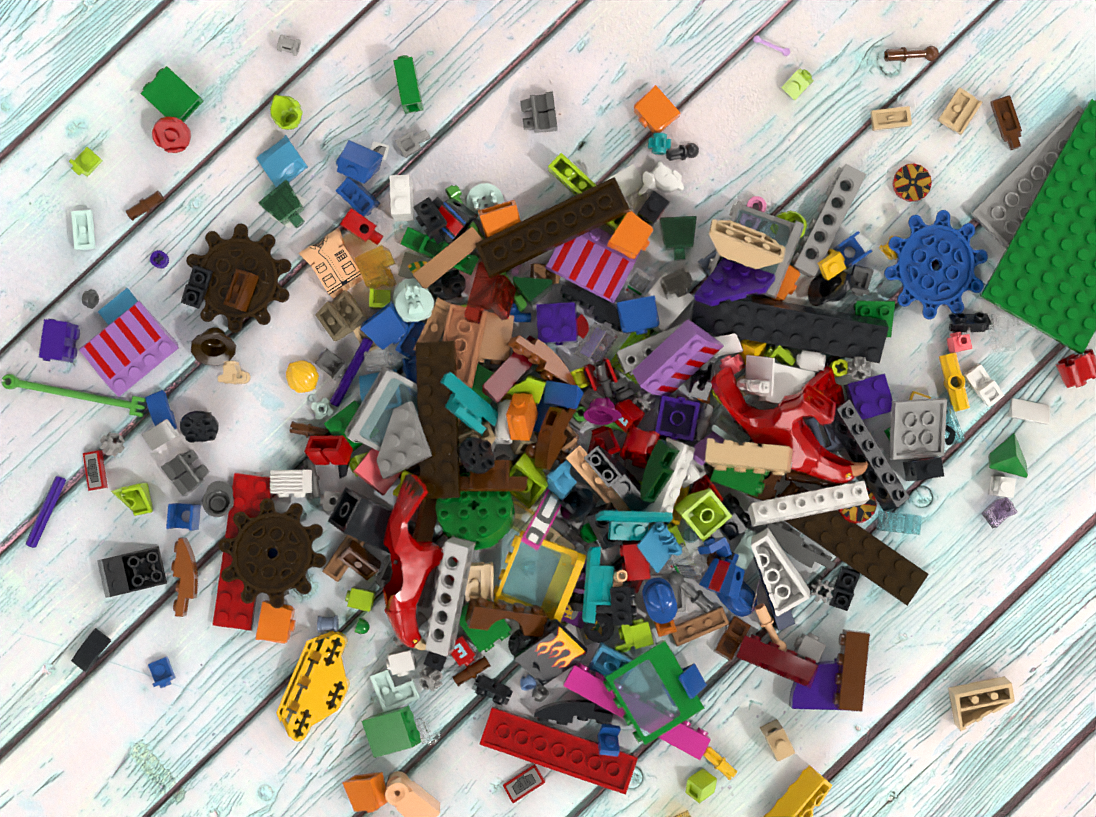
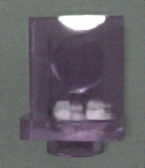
M1005 497L995 500L981 514L993 529L997 528L1009 516L1015 515L1017 510L1014 504Z

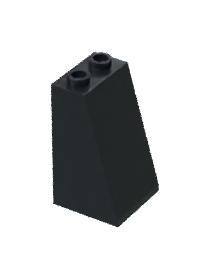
M345 487L328 522L344 534L390 553L388 547L383 543L392 509ZM411 519L407 523L410 535L414 532L416 522Z

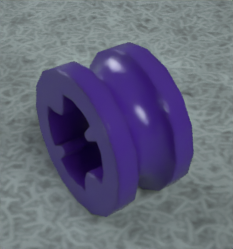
M157 250L151 254L150 262L156 268L163 269L169 264V257L163 251ZM159 255L164 258V260L160 261V264L155 261V259L159 258Z

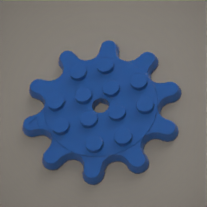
M940 210L937 213L935 222L932 225H926L919 215L911 216L908 220L911 230L910 236L907 239L895 236L888 243L890 249L897 253L898 261L895 265L887 267L884 275L888 280H899L902 283V292L897 297L898 304L906 307L914 300L920 301L923 308L922 314L928 320L935 318L937 309L942 304L947 305L954 314L962 313L964 310L962 294L967 290L974 293H979L983 290L984 284L975 276L974 269L978 264H983L988 259V254L985 250H974L970 246V239L975 234L974 225L966 223L960 229H953L950 225V214L946 210ZM933 260H937L939 262V268L937 270H933L931 262Z

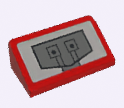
M102 450L83 453L88 491L108 488Z
M534 764L503 784V787L512 803H515L543 785L545 778Z

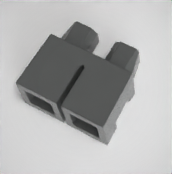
M553 91L545 92V94L530 95L529 99L520 101L521 111H532L533 115L530 118H523L524 130H534L535 133L557 131Z
M194 450L178 454L170 462L161 466L182 496H187L204 482L203 478L210 472L204 464H201L196 469L191 464L199 458Z

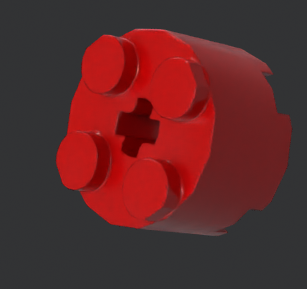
M1085 349L1084 354L1075 355L1073 353L1059 360V364H1055L1067 388L1073 386L1078 388L1086 385V380L1090 378L1096 379V356L1093 349Z
M631 427L630 431L627 432L620 456L623 460L626 458L632 460L633 466L645 469L649 457L660 439V434L656 431L646 432L637 427Z

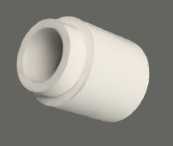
M802 350V353L797 356L796 365H800V369L819 372V370H824L826 355H821L820 352Z

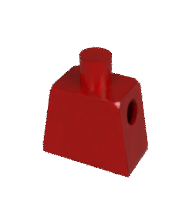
M352 208L340 224V227L365 243L369 239L378 245L384 237L374 230L376 228L374 223ZM365 226L368 228V232L364 234L360 231V227Z

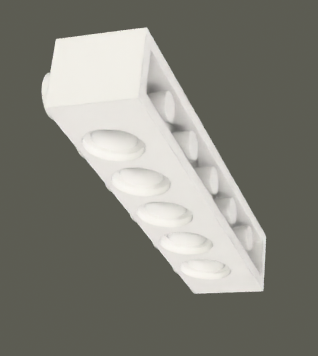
M865 481L751 503L748 511L752 527L863 505L869 500Z

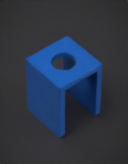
M859 231L833 248V250L841 252L844 256L846 269L873 252L870 249L865 253L855 239L860 234ZM852 247L855 250V255L852 258L846 257L844 254L845 248Z
M168 504L166 529L199 530L201 505ZM184 511H190L189 522H185L182 519Z
M695 663L682 668L683 673L678 677L690 699L694 698L707 686ZM662 683L661 686L663 687V689H664L666 695L668 696V698H669L671 704H672L673 706H675L674 701L672 700L670 694L668 693L667 689L665 688L664 684Z

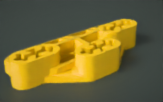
M330 631L307 640L276 712L279 721L283 722L288 736L294 741L305 739L311 727L338 711L350 687V681L346 677L342 655L348 640L346 635L341 632ZM325 638L320 651L316 650L318 647V642L316 641ZM340 638L342 644L336 648V653L332 657V660L335 662L329 664L326 658L332 654V649L335 647L336 642L333 640ZM309 658H310V659L315 660V661H317V662H319V663H318V664H317V663H314V665H313V667H312V669H311V672H310V674H309V676H308V675H305V674H306V672H307V670H308V667H309V665H310V663H311V661L309 660ZM342 681V686L344 687L340 689L338 696L336 697V705H334V707H331V703L329 701L333 699L335 692L337 691L338 684L336 683ZM299 683L308 687V689L303 688L299 700L297 701L295 700V698L300 688V686L298 685ZM288 708L297 712V714H292L289 723L286 720L290 712L287 710ZM308 709L310 710V715L307 717V719L305 720V724L302 727V734L298 735L297 729L301 726L302 720L305 717V711Z

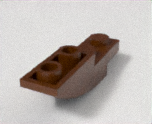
M550 406L542 423L536 444L535 466L537 468L550 470L568 438L563 433L577 409Z

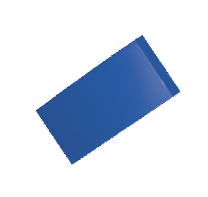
M161 390L145 397L154 426L168 419L173 428L177 429L174 413L169 408L166 392Z

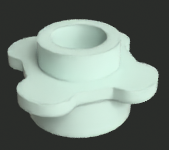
M323 398L318 403H312L311 407L315 410L316 419L322 420L323 417L333 415L334 410L329 404V399Z

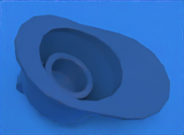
M662 578L648 580L643 587L642 595L649 617L654 622L660 624L672 621L678 609L670 583Z
M744 581L742 582L738 601L717 593L720 601L736 616L744 617L752 613L756 594Z

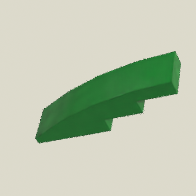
M407 227L400 242V245L431 259L450 245L446 242L437 244L434 239L430 240L427 235L410 227ZM468 254L452 268L471 276L479 258Z

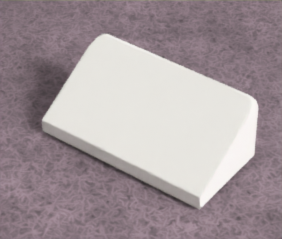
M1011 398L1008 417L1040 424H1049L1050 406Z

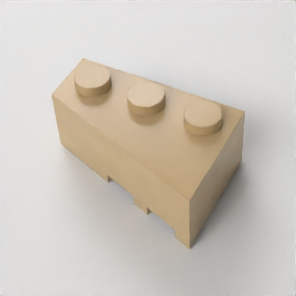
M1005 676L948 688L954 724L960 731L965 730L967 726L974 722L981 721L988 714H994L1015 702L1012 683Z

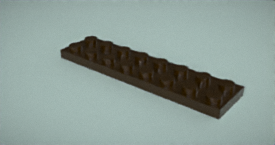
M613 177L475 245L488 276L493 278L631 211L616 178Z
M455 341L416 343L418 418L432 454L431 457L420 462V480L425 484L428 491L423 499L460 498L458 417L445 407L453 392L441 383L446 373L451 372L457 377Z
M801 486L796 494L810 491ZM837 510L784 520L906 606H908L929 575L856 523L845 520Z

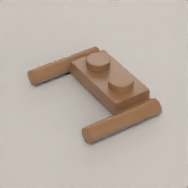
M437 298L432 315L428 318L417 343L439 342L445 329L451 303Z

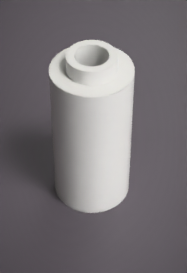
M505 399L498 404V418L494 435L496 438L495 442L500 444H511L513 441L510 437L506 417L511 402L509 399Z

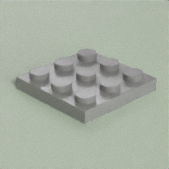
M947 399L892 401L890 459L944 456Z

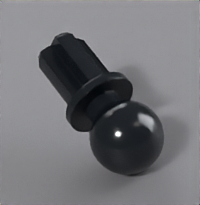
M689 143L686 146L679 145L678 148L667 150L666 158L669 161L677 159L686 160L687 157L695 158L699 153V148L694 143Z

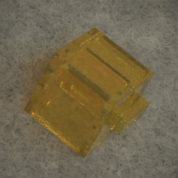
M381 245L354 258L367 287L377 289L384 285L388 287L397 285L389 267L396 263L388 248Z

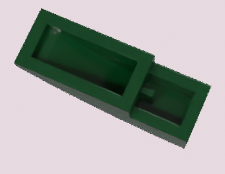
M661 439L656 443L643 475L640 499L643 501L654 503L674 473L670 466L680 450L672 443Z

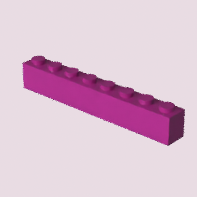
M582 663L572 666L563 686L623 718L622 716L625 713L622 708L618 709L613 701L615 696L612 691L608 692L605 688L603 675L599 672L593 674L588 671L589 667ZM613 681L641 729L652 733L675 719L673 717L674 713L667 709L661 711L656 708L657 704L648 699L646 702L639 699V694L632 690L628 693L623 690L621 684ZM687 720L658 737L698 760H701L711 741L710 737L707 736V731L700 727L697 730L694 729Z

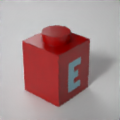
M630 399L623 402L619 401L615 404V410L619 411L622 417L614 422L625 433L629 432L631 427H638L645 413Z
M461 635L456 639L454 650L450 654L459 666L463 664L467 666L475 660L476 652L465 636Z

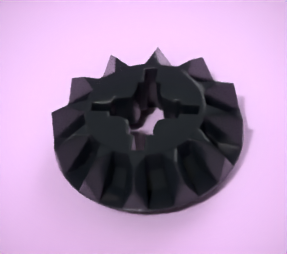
M596 613L595 624L584 622V633L593 642H605L613 635V621L605 613ZM596 619L600 624H607L602 628V635H600L598 630H591L596 626Z
M519 629L510 636L508 647L511 654L515 656L525 649L517 650L520 645L518 638L523 641L530 639L527 647L536 642L538 638L524 635L521 629Z

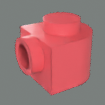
M961 332L950 334V338H947L949 353L972 349L970 334L962 335Z
M739 354L734 357L728 355L720 360L722 363L719 365L720 369L731 367L733 374L745 368L744 360Z

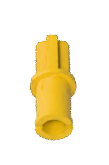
M712 747L706 748L703 756L714 765V769H718L728 780H731L737 774V770L726 761L724 756L721 757Z

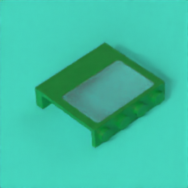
M665 640L655 643V647L609 675H603L605 688L608 692L612 691L615 696L613 698L615 705L618 709L622 708L625 713L622 716L628 726L632 725L635 730L632 732L634 738L638 743L642 742L644 745H647L705 709L697 695L690 699L678 678L683 673V670Z

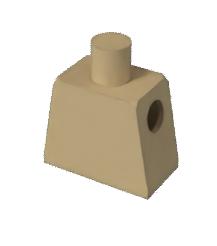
M777 719L760 727L776 761L779 762L795 754L788 736Z

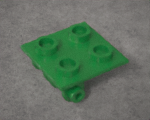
M856 300L853 306L855 315L886 320L889 326L887 337L891 338L895 301Z

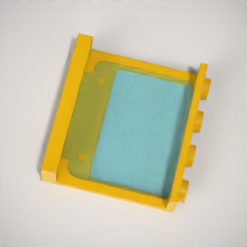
M521 530L519 536H514L511 544L514 550L512 553L508 552L505 563L508 565L506 569L502 568L498 579L502 581L500 586L495 585L493 590L495 599L493 602L500 599L511 604L521 603L524 606L530 607L538 605L544 609L549 619H557L561 622L585 563L586 555L546 539L543 540L537 551L521 541L525 531Z

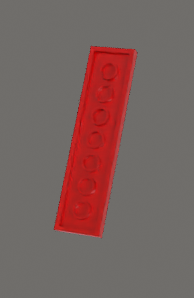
M234 473L232 486L234 506L228 513L225 538L232 539L238 535V527L233 522V517L237 512H244L250 518L257 517L260 513L261 501L266 498L271 499L270 477ZM223 552L212 626L251 631L256 598L252 603H244L241 599L244 583L239 579L231 582H225L222 579V571L232 563V556L229 553Z
M495 707L491 708L479 745L625 795L638 760L637 756L620 751L618 757L599 755L597 742Z

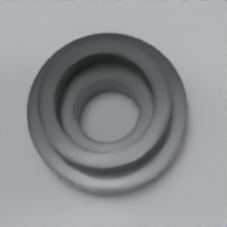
M90 289L83 293L82 303L87 308L93 309L99 303V295L96 290Z

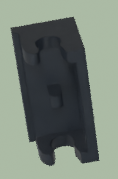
M710 362L707 370L700 368L691 376L688 396L707 401L712 387L711 380L714 376L715 363Z

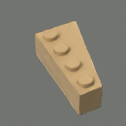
M707 438L705 462L715 467V470L726 471L727 468H734L735 472H746V469H749L757 474L773 471V475L784 476L785 472H791L793 449L790 447L762 444V447H760L758 444L749 442L739 445V443L730 440H724L723 444L714 441L715 439Z

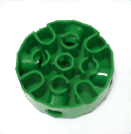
M470 472L461 473L460 477H470ZM460 491V498H437L435 505L437 520L444 535L448 539L454 536L459 539L475 542L474 550L494 546L513 527L516 513L510 491Z

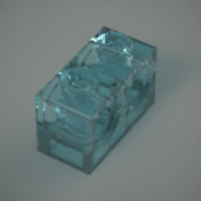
M878 511L877 530L920 535L922 516Z

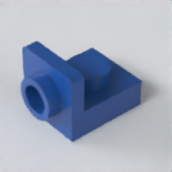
M168 656L148 664L155 682L153 687L160 686V689L171 685V680L176 678Z
M602 724L597 735L599 755L618 757L620 753L618 735L621 731L620 726Z

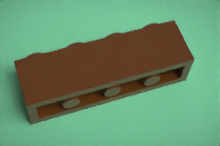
M843 629L842 634L840 633L839 645H841V652L837 654L839 672L835 674L837 692L833 694V704L839 710L862 712L870 640V633Z

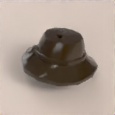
M212 327L197 335L191 341V353L197 361L205 365L219 366L224 364V361H230L233 358L237 345L230 337L226 336L222 329Z

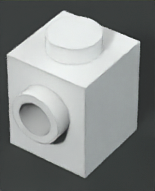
M694 459L691 460L687 475L682 483L683 488L693 484L709 473L704 465L701 466Z
M412 648L388 655L386 665L388 671L391 670L392 675L397 674L398 677L409 674V671L415 670L416 663Z

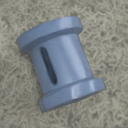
M334 615V617L318 616V633H322V631L338 632V615Z

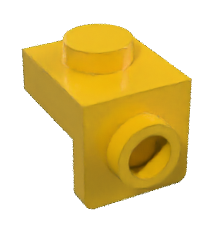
M831 248L827 251L829 256L818 262L823 278L826 280H830L846 269L842 253Z

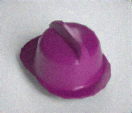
M608 397L593 399L588 409L584 412V418L596 425H608L622 417L621 413L615 410L613 402Z

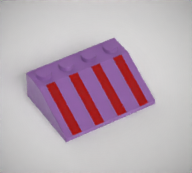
M596 228L556 247L545 269L614 304L642 250H640L635 259H630L607 246L613 236L612 234Z
M138 301L82 346L79 351L110 389L120 397L179 347L178 342L149 310Z
M687 319L644 359L632 373L639 386L649 393L669 397L722 349L724 345Z

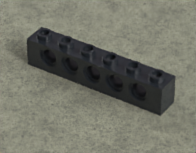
M847 400L836 404L834 420L830 423L831 427L853 462H868L866 471L861 475L883 511L898 508L910 498L851 401Z

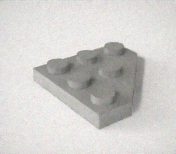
M407 402L395 408L392 412L376 460L383 479H387L432 456L413 402Z

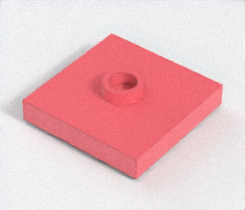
M371 448L353 472L383 496L403 471L383 479L376 461L379 451Z

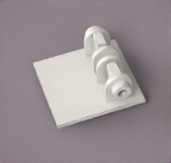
M746 355L745 379L737 381V387L740 390H745V394L773 397L775 358Z

